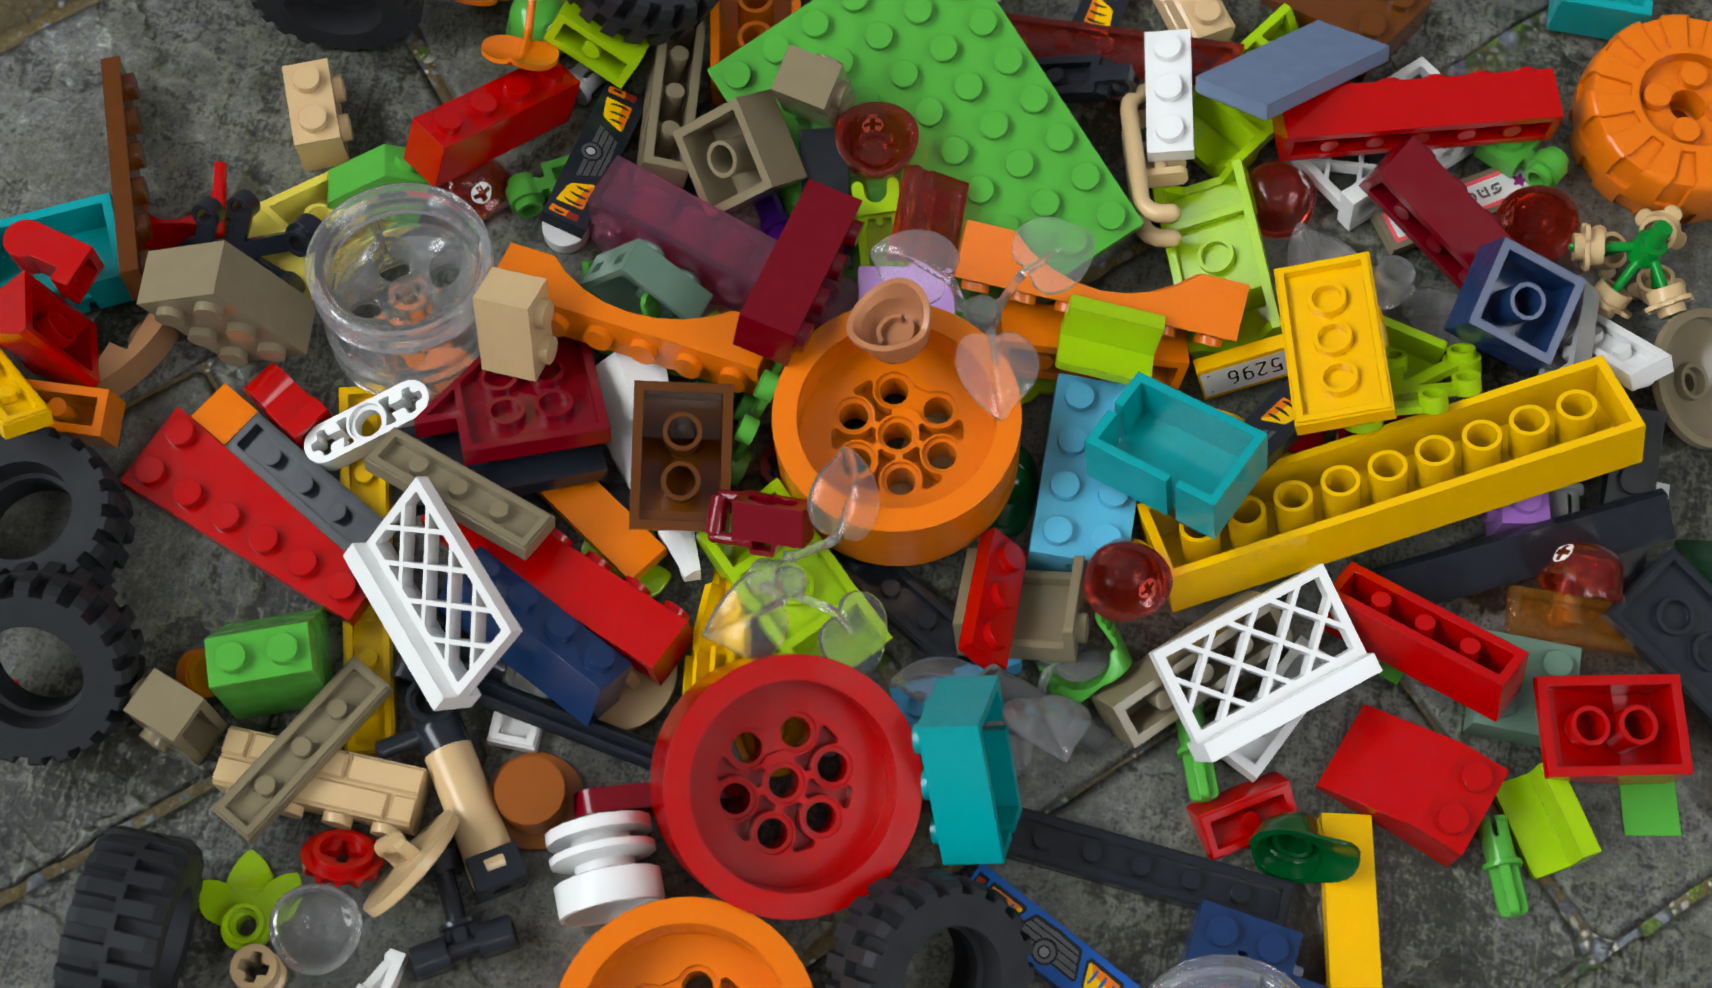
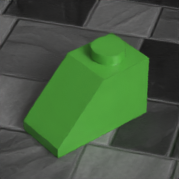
M383 144L329 169L327 176V208L420 223L431 184L404 159L406 147Z

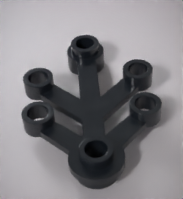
M246 189L238 190L226 202L227 211L232 217L226 241L292 287L304 293L305 284L299 275L292 271H284L261 256L288 251L298 257L313 256L329 240L327 227L318 217L304 213L287 226L286 231L248 238L253 217L260 211V202L251 191ZM207 196L200 200L191 211L192 217L197 223L195 236L187 237L180 243L179 247L217 241L215 240L217 225L224 220L226 212L223 205L217 199Z

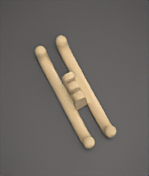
M1145 83L1138 85L1136 93H1127L1121 100L1120 106L1121 138L1129 201L1144 222V227L1138 230L1136 235L1149 245L1170 248L1177 246L1181 242L1180 232L1176 229H1159L1153 226L1151 221L1156 223L1175 222L1179 219L1181 211L1175 204H1158L1153 202L1150 198L1149 188L1186 183L1189 178L1186 168L1187 163L1186 160L1148 162L1147 142H1142L1141 130L1146 127V109L1138 111L1140 104L1146 102Z

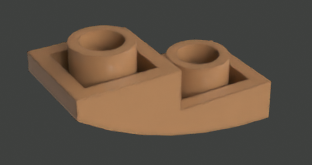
M149 312L144 322L137 324L132 330L127 349L109 342L103 353L98 355L100 383L94 388L109 389L118 397L133 388L171 350L179 338L175 329L160 324L155 320V316Z

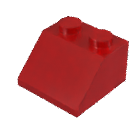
M26 270L0 288V348H5L18 357L29 371L37 375L41 374L51 382L95 387L100 383L96 323Z

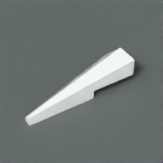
M614 352L598 363L595 368L611 428L612 442L605 444L610 450L613 462L630 489L634 380L669 382L667 368L655 364H641L629 356ZM658 531L661 543L668 548L674 558L684 582L701 580V568L695 533Z

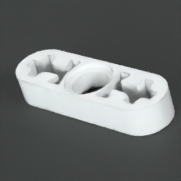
M407 380L313 427L307 434L304 442L305 453L310 460L319 464L325 470H339L367 456L394 427L399 429L415 426L414 418L437 396L420 381ZM417 396L419 400L416 402V410L411 413L408 411L412 407L411 399ZM391 407L395 410L392 414L389 412ZM372 415H380L382 423L379 430L371 436L364 437L362 435L364 421ZM333 438L335 442L331 444L332 452L326 455L324 451L328 449L327 441ZM352 438L354 442L350 443L348 439Z

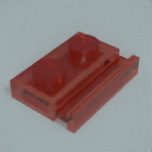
M919 165L905 166L887 259L902 262L910 267L950 268L953 271L970 183L936 171H927Z

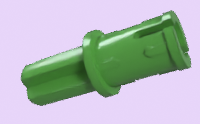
M1203 703L1192 710L1200 728L1206 725ZM1179 718L1175 721L1180 744L1176 755L1178 759L1183 760L1189 798L1192 802L1206 803L1215 800L1219 796V788L1214 762H1195L1187 746V743L1191 740Z
M1494 815L1493 827L1496 836L1493 833L1490 817L1486 816L1483 817L1477 828L1486 862L1482 866V871L1485 874H1489L1500 917L1507 919L1518 918L1529 911L1519 870L1523 866V861L1521 858L1516 857L1507 815Z

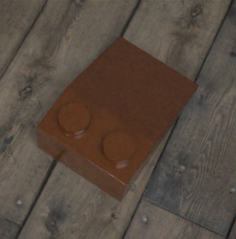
M1263 0L1262 2L1274 12L1286 3L1292 8L1298 28L1320 20L1389 45L1390 58L1420 29L1432 1ZM1381 65L1355 77V79L1363 83Z
M634 380L629 530L705 531L711 496L720 489L731 490L734 384ZM730 508L725 532H729Z

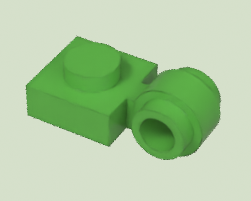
M1540 141L1476 146L1473 156L1510 179L1520 169L1523 170L1526 182L1532 188L1539 191L1554 188L1566 175L1569 163L1567 155L1557 147L1549 146L1537 151Z
M570 155L540 163L543 176L541 178L534 177L529 172L518 173L510 177L507 181L508 186L505 193L511 210L521 218H531L539 215L544 208L543 204L546 198H549Z

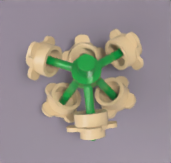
M1668 205L1664 210L1651 211L1647 208L1641 209L1635 217V223L1640 226L1639 233L1632 241L1626 242L1623 236L1617 232H1607L1603 225H1596L1591 228L1590 224L1581 223L1580 233H1573L1572 241L1568 245L1572 261H1579L1580 269H1583V271H1589L1590 266L1598 271V275L1601 278L1594 286L1600 294L1598 313L1612 319L1615 314H1619L1629 320L1632 317V313L1626 307L1632 300L1638 299L1649 306L1644 309L1645 313L1648 316L1657 314L1659 320L1671 319L1674 315L1687 310L1685 303L1693 301L1694 296L1692 293L1686 292V283L1683 279L1676 278L1671 268L1660 264V259L1670 247L1674 250L1681 249L1687 241V235L1682 232L1680 225L1683 212L1678 206ZM1628 258L1630 264L1617 281L1610 280L1616 274L1615 268L1621 267ZM1639 268L1642 269L1637 275L1636 283H1631L1627 290H1625L1624 287Z

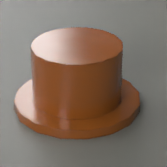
M545 752L523 753L506 761L492 776L489 783L511 842L515 841L517 848L524 851L548 850L545 834L558 825L575 820L573 795L578 791L584 790L575 769L562 758Z

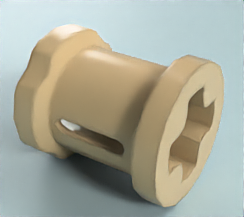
M249 944L242 947L235 953L230 964L232 980L240 988H283L287 982L288 969L284 965L282 958L262 944ZM263 963L269 967L266 975H257L256 978L250 976L252 967L260 968Z

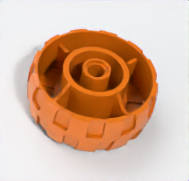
M1689 14L1660 15L1657 20L1643 24L1637 21L1616 33L1607 45L1595 54L1576 86L1570 105L1568 121H1572V133L1569 142L1577 165L1583 166L1592 180L1590 184L1611 203L1615 201L1631 210L1632 215L1636 216L1644 208L1657 211L1664 210L1668 205H1676L1683 212V216L1680 219L1682 224L1712 220V19L1705 21L1690 18Z

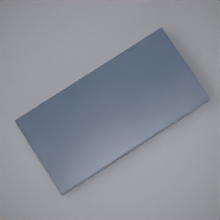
M1317 20L1196 76L1195 91L1267 121L1385 63L1389 59L1390 46Z

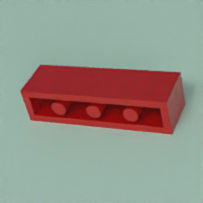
M559 61L556 66L545 71H530L521 68L514 70L413 118L404 159L436 188L568 122L581 82Z
M1352 561L1333 582L1366 653H1374L1380 661L1495 722L1498 721L1522 689L1529 652ZM1329 611L1327 618L1333 619ZM1324 626V631L1343 640L1338 629Z

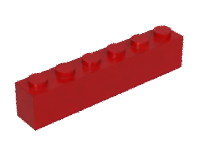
M1521 67L1514 71L1496 73L1479 70L1468 75L1458 76L1431 74L1420 79L1407 80L1389 77L1377 82L1357 84L1346 81L1273 117L1272 123L1279 161L1389 153L1392 148L1412 136L1430 149L1551 140L1564 118L1554 69Z
M424 514V515H422V517L420 518V520H421V522L423 523V525L425 526V514ZM456 522L473 551L482 546L630 661L636 671L660 686L663 684L693 644V631L688 622L690 616L681 607L668 600L662 605L649 596L651 594L650 590L634 577L627 575L623 580L610 572L612 567L596 553L588 551L586 555H583L572 548L573 542L558 529L554 528L525 561ZM440 535L439 543L449 549L446 539L443 535Z

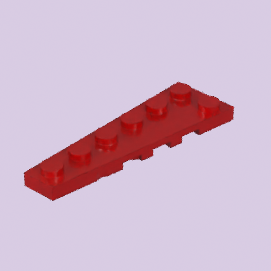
M179 407L174 410L119 480L125 489L354 627L370 605L368 598L343 558L345 551Z

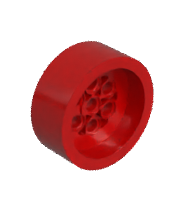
M794 653L755 654L728 662L709 672L691 686L674 705L660 730L653 751L650 768L651 804L660 834L669 851L690 876L717 897L736 908L766 918L780 920L817 918L849 907L858 895L865 897L869 894L867 888L870 884L881 877L887 878L898 865L909 847L921 812L923 799L921 791L922 763L920 754H915L913 750L912 730L905 716L891 697L866 675L841 662L820 656ZM797 717L803 726V734L797 743L787 745L782 740L781 727L787 719ZM748 732L754 738V752L748 759L738 761L732 753V742L739 734ZM827 752H834L839 759L838 771L830 779H823L818 772L819 759ZM785 767L791 774L792 782L790 788L781 795H774L769 787L770 776L775 770ZM738 783L743 790V801L735 810L725 811L720 804L721 792L729 784ZM823 802L828 810L827 821L820 828L810 829L806 820L807 811L815 803ZM775 818L780 825V835L774 843L762 845L757 837L759 826L763 821Z

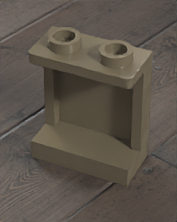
M978 548L967 549L952 623L957 655H964L958 650ZM1074 556L1072 572L1025 570L1009 658L1076 663L1079 643H1087L1089 634V614L1084 613L1085 604H1093L1095 594L1094 574L1086 573L1085 556Z

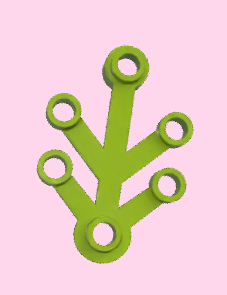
M1470 343L1450 345L1446 349L1447 353L1442 357V362L1406 380L1404 379V372L1408 370L1406 351L1387 349L1386 356L1396 416L1441 414L1449 409L1448 397H1474L1482 392L1481 354L1476 352V347ZM1443 379H1446V380H1448V381H1451V382H1445V383H1437V382H1439V381H1441V380H1443ZM1379 421L1350 426L1344 429L1357 434L1371 433L1381 429L1384 422Z

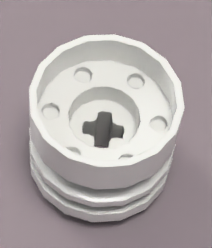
M630 810L599 812L565 822L550 829L545 834L548 851L555 853L549 860L552 872L568 875L575 874V876L560 882L554 887L561 925L578 927L607 924L621 914L640 905L666 899L660 867L650 863H636L652 855L657 850L654 838L647 836L653 831L649 813Z

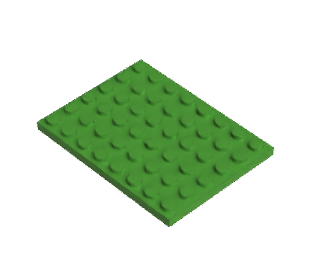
M812 0L707 70L728 102L735 97L771 89L789 44L813 54H824L840 61L853 86L852 93L856 94V101L848 120L840 119L838 127H847L849 131L850 185L854 182H861L867 192L868 200L879 202L887 194V180L890 177H897L900 180L910 267L950 268L953 271L965 220L1015 230L1036 256L1050 268L1065 277L1144 227V222L996 0ZM777 100L801 159L800 130L826 127L785 112ZM874 113L881 116L884 125L880 131L867 133L861 128V122L868 114ZM869 115V121L863 122V126L869 125L870 131L875 130V124L882 125V121L875 120V115ZM802 180L783 189L794 207L802 194ZM858 243L853 249L854 270H844L841 275V280L856 303L858 302L857 271L861 266ZM953 277L955 315L965 319L981 332L992 326L1000 299H1007L1009 290L990 286L988 295L960 288L962 279Z

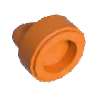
M205 648L191 649L184 653L178 661L176 681L202 698L215 696L208 687Z

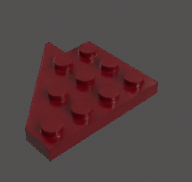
M565 336L557 337L558 346L555 359L552 364L545 365L536 382L482 370L481 358L479 356L414 418L417 438L459 432L465 466L612 442L611 428L590 346L587 343Z

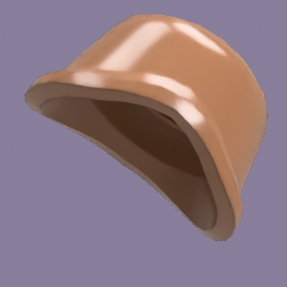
M896 277L881 282L868 291L853 307L846 324L848 337L857 347L867 351L880 362L888 364L905 363L921 353L929 340L931 307L928 297L916 282L907 278Z

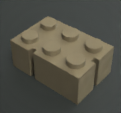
M225 240L148 251L136 303L153 314L155 320L160 324L174 327L187 335L189 342L208 348L219 355L220 361L232 366H246L250 361L259 360L282 362L285 361L286 357L307 355L317 305L309 297Z

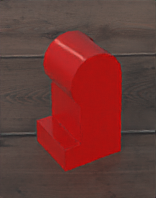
M29 219L19 220L13 223L3 236V245L19 269L22 271L26 270L30 274L43 273L51 277V281L60 294L77 304L81 303L105 267L93 246L37 221Z
M270 363L243 387L245 393L267 416V419L304 452V442L307 436L304 434L315 424L318 425L332 418L327 407L315 397L312 398L275 363Z

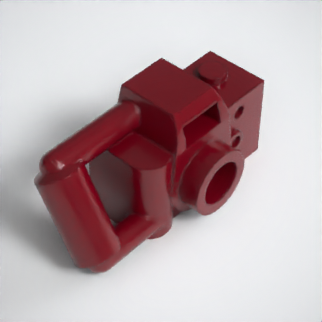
M720 489L711 496L704 533L708 535L707 537L710 542L749 548L750 554L773 558L783 546L803 549L813 539L814 501L778 494L760 493L756 490L739 492ZM730 503H732V533L725 532Z

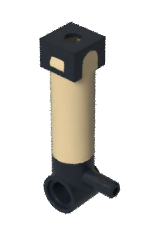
M416 680L413 681L407 689L405 696L406 720L410 729L376 741L374 747L378 758L386 760L420 748L444 812L452 810L460 817L458 827L453 836L464 861L465 874L477 905L525 887L527 881L526 868L515 841L511 842L459 709L441 710L433 715L422 713L417 707L427 699Z

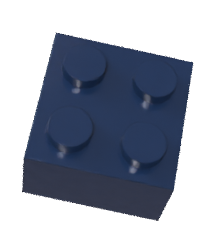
M1507 237L1500 238L1479 246L1443 330L1467 343L1473 344L1476 348L1522 372L1551 366L1587 280Z

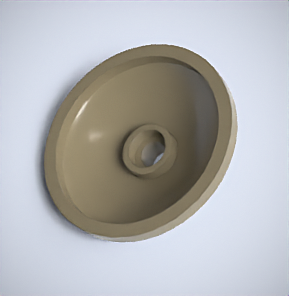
M1694 308L1674 315L1660 330L1654 345L1672 355L1674 372L1655 380L1651 384V391L1658 411L1666 412V424L1681 440L1699 449L1712 450V309Z

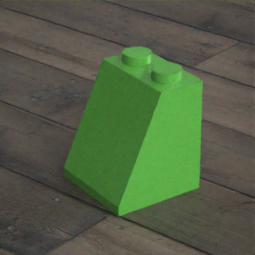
M323 608L226 624L204 639L208 687L237 720L304 709L334 677L327 613Z

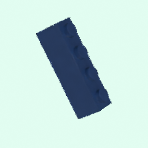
M482 546L474 550V553L523 630L500 659L588 728L619 701L632 663ZM448 572L439 600H447ZM463 574L462 602L472 604L473 583L467 574ZM437 607L446 616V608ZM461 610V628L471 635L472 611ZM487 613L486 642H492L501 629L491 613Z

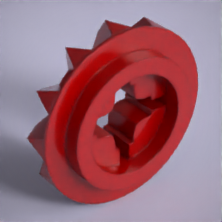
M333 829L320 832L309 838L302 846L300 861L303 866V874L315 877L317 885L332 883L335 884L338 890L342 885L349 884L359 889L363 881H376L379 870L383 869L384 858L376 854L374 849L376 840L371 836L355 830ZM341 854H346L347 863L337 862L338 859H341Z

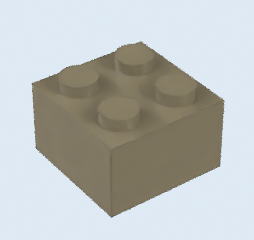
M771 89L735 97L672 132L707 219L742 210L808 177Z

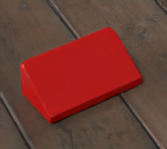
M1275 771L1258 777L1254 783L1247 781L1219 792L1218 798L1210 802H1194L1187 805V811L1208 859L1217 860L1251 846L1249 841L1253 833L1268 818L1284 812H1298L1289 780Z

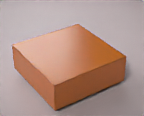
M224 383L191 417L222 445L226 446L258 411Z

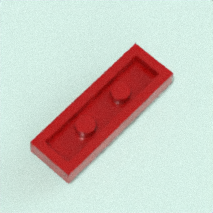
M995 527L980 534L958 650L982 669L995 663L1004 670H1007L1028 554Z

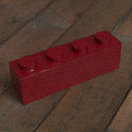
M1414 136L1392 148L1358 185L1459 290L1462 288L1479 246L1503 237L1515 241L1500 226L1497 217L1484 209L1468 193L1465 184L1457 177L1452 176L1436 160L1434 152L1427 145L1420 143Z
M811 179L808 180L739 314L733 345L785 366H788L796 349L805 351L815 324L811 323L810 319L813 314L822 316L832 289L828 288L827 285L830 280L838 283L848 260V255L843 252L846 246L854 249L862 233L864 222L857 220L863 200Z

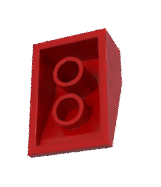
M1680 674L1536 676L1532 678L1545 779L1615 785L1667 784L1694 774Z
M1364 704L1315 788L1358 814L1372 815L1373 823L1445 867H1448L1463 855L1509 770L1464 743Z

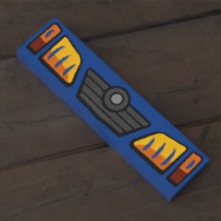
M981 864L970 878L971 880L984 883L986 887L997 890L1007 898L1008 906L1016 908L1024 923V927L1019 931L1029 934L1033 953L1028 954V962L1034 963V972L1054 988H1141L987 865Z

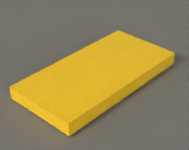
M1369 251L1273 269L1297 436L1397 419Z

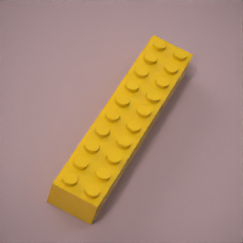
M1600 355L1449 404V409L1441 414H1416L1385 424L1375 432L1354 434L1279 458L1261 476L1215 540L1204 534L1199 536L1169 515H1165L1143 503L1136 504L1142 539L1174 613L1305 571L1316 564L1333 562L1641 463L1643 461L1646 424L1604 356Z

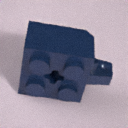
M1205 899L1194 910L1172 988L1328 987L1302 978L1304 968L1295 964L1304 933ZM1231 961L1237 962L1239 970L1244 973L1237 981L1231 979V969L1226 967Z

